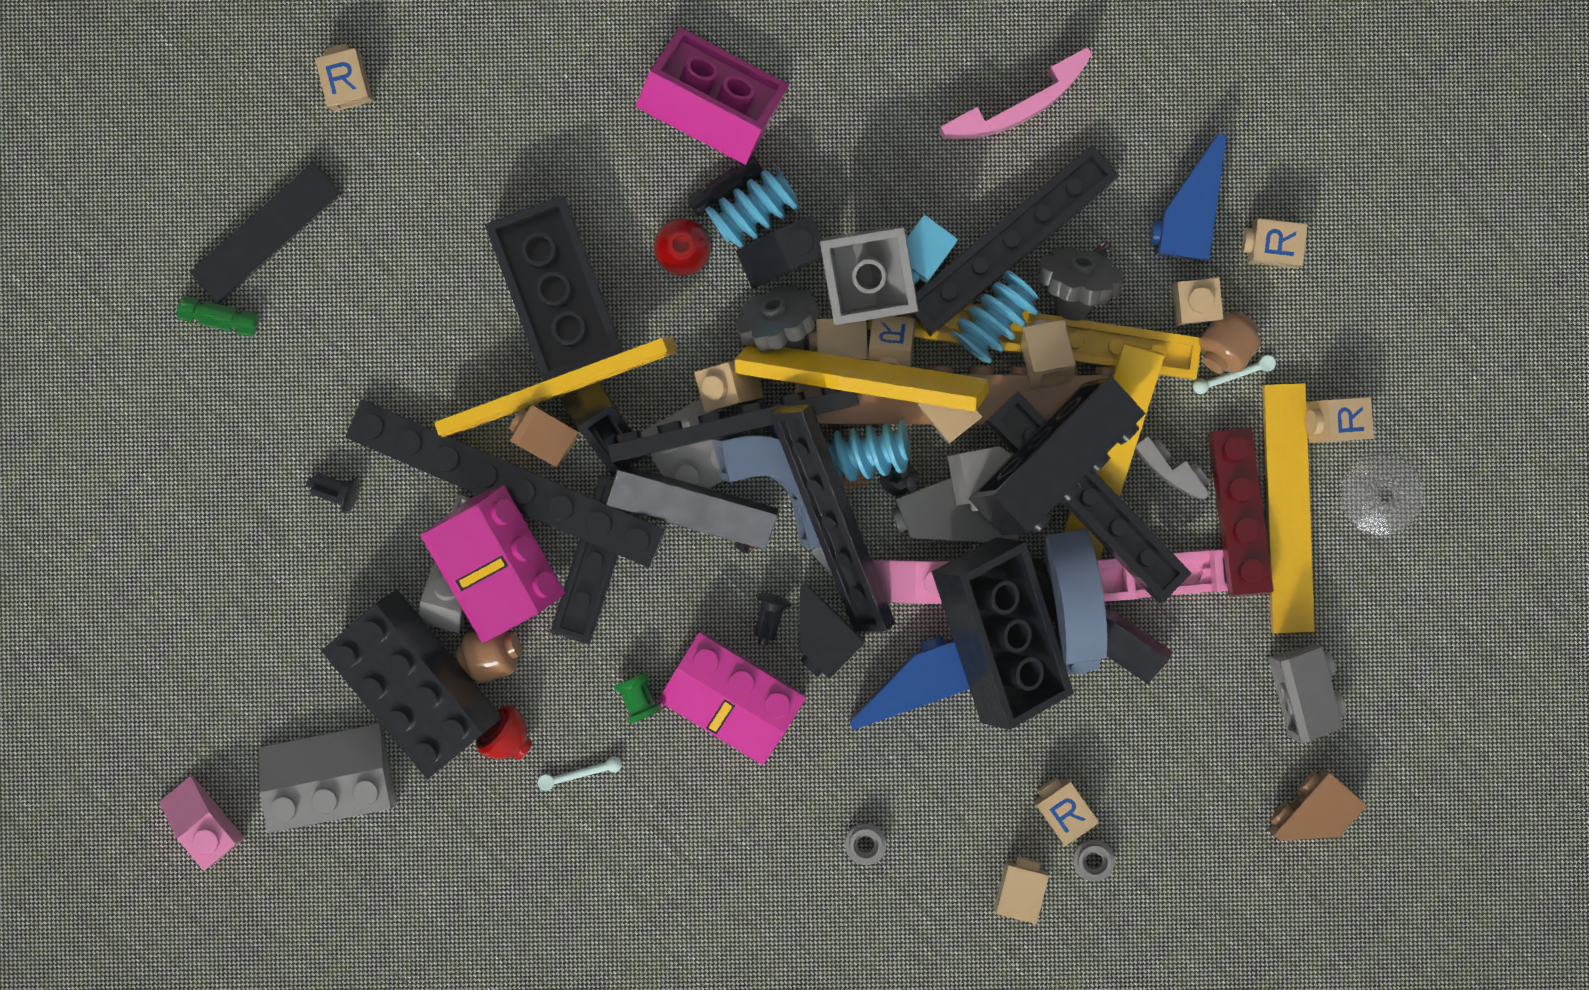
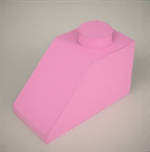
M873 560V566L887 602L942 604L932 571L951 561Z
M193 775L188 777L159 802L177 840L203 871L214 865L245 839Z

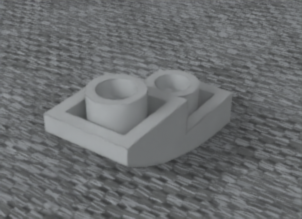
M1149 436L1138 440L1134 452L1159 478L1173 488L1196 499L1204 500L1210 495L1205 488L1210 482L1196 463L1190 466L1187 461H1180L1173 467H1170L1167 462L1172 457L1158 438L1153 442Z

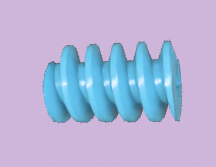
M776 165V177L767 170L760 172L763 182L762 186L752 179L747 181L748 195L738 188L733 190L735 204H732L724 197L719 199L721 213H718L710 206L705 209L727 244L729 241H732L738 247H743V232H746L754 239L757 238L756 224L758 222L768 230L772 228L770 214L772 213L781 220L786 219L785 204L795 211L800 209L794 191Z
M1010 270L1003 274L1007 285L1000 282H995L992 285L996 298L988 294H984L980 298L985 310L976 306H972L969 309L973 322L964 318L958 320L957 325L962 334L950 330L951 334L973 356L988 364L992 362L987 351L989 347L1000 352L1004 349L999 340L1001 335L1012 340L1016 337L1010 325L1014 323L1021 327H1026L1027 323L1022 313L1026 311L1035 316L1039 313L1033 302L1035 299L1039 300L1037 294Z
M904 419L899 420L898 432L893 433L888 422H885L879 436L876 435L872 425L866 426L865 438H860L856 429L851 428L848 441L843 440L839 430L834 431L832 444H828L826 441L840 480H842L844 473L850 482L856 481L859 476V470L866 479L873 478L876 468L882 476H887L891 472L892 464L898 473H904L908 467V460L911 459L909 435Z

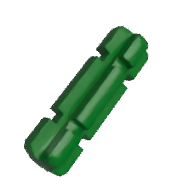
M183 296L177 305L176 316L179 320L193 323L194 319L199 320V325L232 332V329H236L237 334L253 337L259 325V315L256 313L242 310V313L239 314L236 308L208 301L199 304V299Z

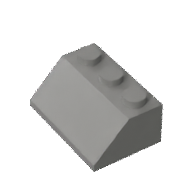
M378 723L259 747V793L267 833L393 808L397 804L382 724Z

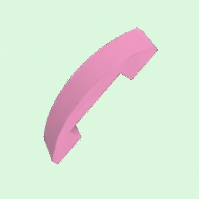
M1086 47L1051 66L1048 74L1054 84L987 121L984 120L980 110L976 107L941 126L939 129L941 137L943 139L956 140L985 137L1014 128L1035 117L1052 105L1074 83L1092 55L1089 48Z
M1223 549L1173 553L1192 574L1171 595L1228 591ZM1116 558L1097 560L1104 602L1152 597Z

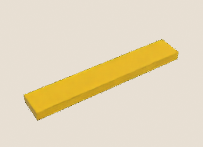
M673 337L660 338L436 421L434 424L439 436L455 435L518 412L521 408H529L531 405H537L675 354L677 347Z
M1123 342L1113 378L1147 414L1165 355L1164 353ZM1146 414L1136 423L1139 426L1137 433L1122 445L1117 443L1107 453L1111 457L1110 460L1096 472L1119 497ZM1070 511L1064 532L1087 529ZM1088 530L1096 559L1100 560L1104 546Z
M756 345L746 346L735 358V372L738 374L973 412L977 411L989 393V379L787 347L777 350L759 351Z
M1306 383L1262 385L1267 535L1274 592L1270 593L1271 633L1315 632L1308 432L1304 424L1307 412Z

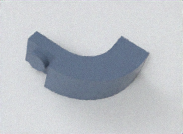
M736 434L713 439L721 480L734 482L756 476H768L776 480L783 486L790 497L800 546L809 549L821 547L779 439L755 434Z
M1088 529L1047 535L1044 562L1051 581L1058 620L1057 642L1067 673L1085 674L1091 670L1099 669L1100 660L1107 658L1106 610L1095 551Z

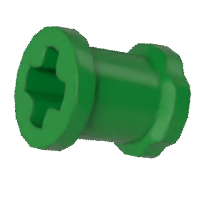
M647 672L613 686L615 692L621 693L630 714L627 718L629 724L663 710L661 704H656L648 686L647 680L649 676Z

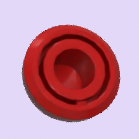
M679 218L667 222L657 232L654 240V255L657 262L665 271L677 276H688L698 272L705 266L711 254V240L703 226L691 219Z
M513 705L500 707L497 710L503 718L476 740L477 751L483 756L492 759L514 757L516 760H520L528 753L532 746V740L527 737L525 719Z

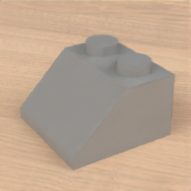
M904 227L859 231L824 237L820 241L834 325L919 311Z
M1314 644L1268 656L1288 737L1300 743H1306L1343 728L1341 717L1346 716V707L1340 691L1334 692L1331 676L1336 675V669L1329 651L1324 652L1323 646Z

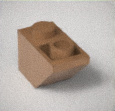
M531 405L529 410L521 408L509 427V430L514 432L510 439L511 442L555 467H560L581 433L536 405Z
M1322 769L1318 774L1313 771L1299 785L1298 791L1301 793L1291 805L1285 802L1275 811L1270 819L1273 825L1268 831L1280 841L1340 837L1367 805L1328 771Z

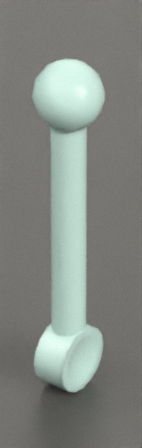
M1265 355L1257 363L1246 366L1241 372H1228L1208 380L1198 378L1193 383V390L1197 394H1204L1210 387L1259 370L1265 372L1272 371L1276 366V361L1272 356Z
M612 756L605 763L560 775L543 774L538 779V786L541 790L548 791L555 784L607 770L616 773L621 769L622 762L618 757Z

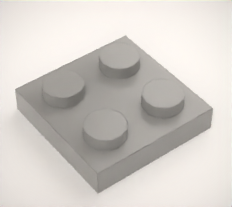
M700 398L643 430L641 435L643 438L658 434L657 426L675 421H681L683 428L698 425V416L721 410L704 412ZM713 440L650 454L662 476L708 489L723 481L719 474Z

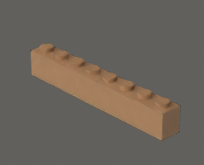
M928 366V370L953 373V366ZM973 366L970 367V374L959 375L989 379V393L977 409L982 418L973 424L988 425L986 421L1017 391L1047 420L1083 383L1109 376L1113 377L1116 367H1095L1094 375H1078V367H1075L1072 382L1032 390L1026 367H1011V375H995V367ZM795 383V393L804 392L805 399L822 395L821 387ZM857 393L858 406L816 415L819 424L883 425V423L888 422L889 425H899V420L904 419L906 425H932L916 405L917 402Z

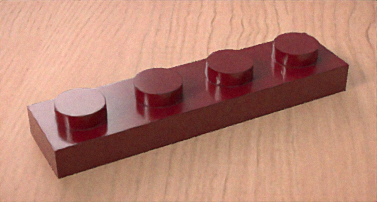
M1252 428L1212 431L1208 434L1229 598L1270 594L1274 592Z

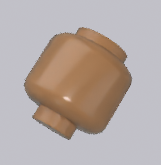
M1239 311L1223 313V320L1212 321L1199 339L1201 353L1204 356L1202 359L1203 363L1210 370L1218 374H1223L1224 371L1238 373L1244 370L1260 347L1261 340L1257 324L1250 317Z
M475 630L470 631L464 635L461 646L457 648L458 663L469 677H472L479 683H488L511 675L517 668L518 657L522 655L519 638L515 633H509L508 630L484 643L480 641Z

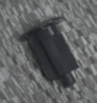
M909 462L904 473H898L892 464L889 475L882 476L880 474L881 486L891 495L900 496L917 490L915 484L920 479V476Z
M317 474L315 478L309 477L306 486L311 488V495L341 505V511L344 514L352 510L360 491V483L357 478L347 483L323 474Z
M758 593L756 598L761 601L753 635L759 637L758 644L767 646L768 640H775L784 608L791 607L792 603L788 599L776 594Z

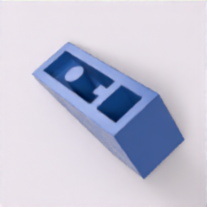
M1218 134L1212 139L1161 213L1160 221L1153 220L1150 245L1156 246L1155 256L1206 262L1210 259L1227 135Z
M943 635L919 643L921 651L913 653L849 719L852 730L969 690L970 688L954 640L945 642Z

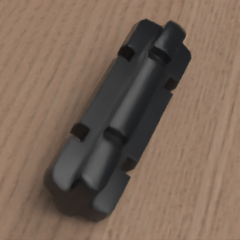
M751 156L746 165L741 162L738 163L740 167L737 169L732 167L706 184L705 190L701 191L699 189L691 194L687 200L697 216L707 213L705 209L709 206L712 208L711 205L714 203L719 205V199L722 197L728 199L733 195V190L736 188L740 190L745 188V183L748 180L752 179L755 181L760 178V172L763 169L757 159Z

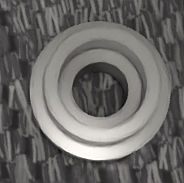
M861 823L854 826L848 832L845 839V849L848 856L854 862L861 865H871L883 857L886 851V838L877 826L870 823ZM868 836L873 840L874 844L870 850L863 851L858 847V841L861 837Z
M1094 839L1087 840L1081 843L1075 850L1073 865L1076 872L1083 879L1096 882L1107 878L1111 874L1115 865V857L1113 851L1106 843ZM1091 853H1098L1101 856V862L1096 867H1089L1086 864V858Z

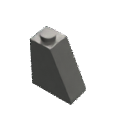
M951 477L896 498L895 501L898 507L891 509L899 533L907 530L910 538L986 543L996 537L1019 540L1017 534L1002 536L979 510L972 511L970 504L957 506Z

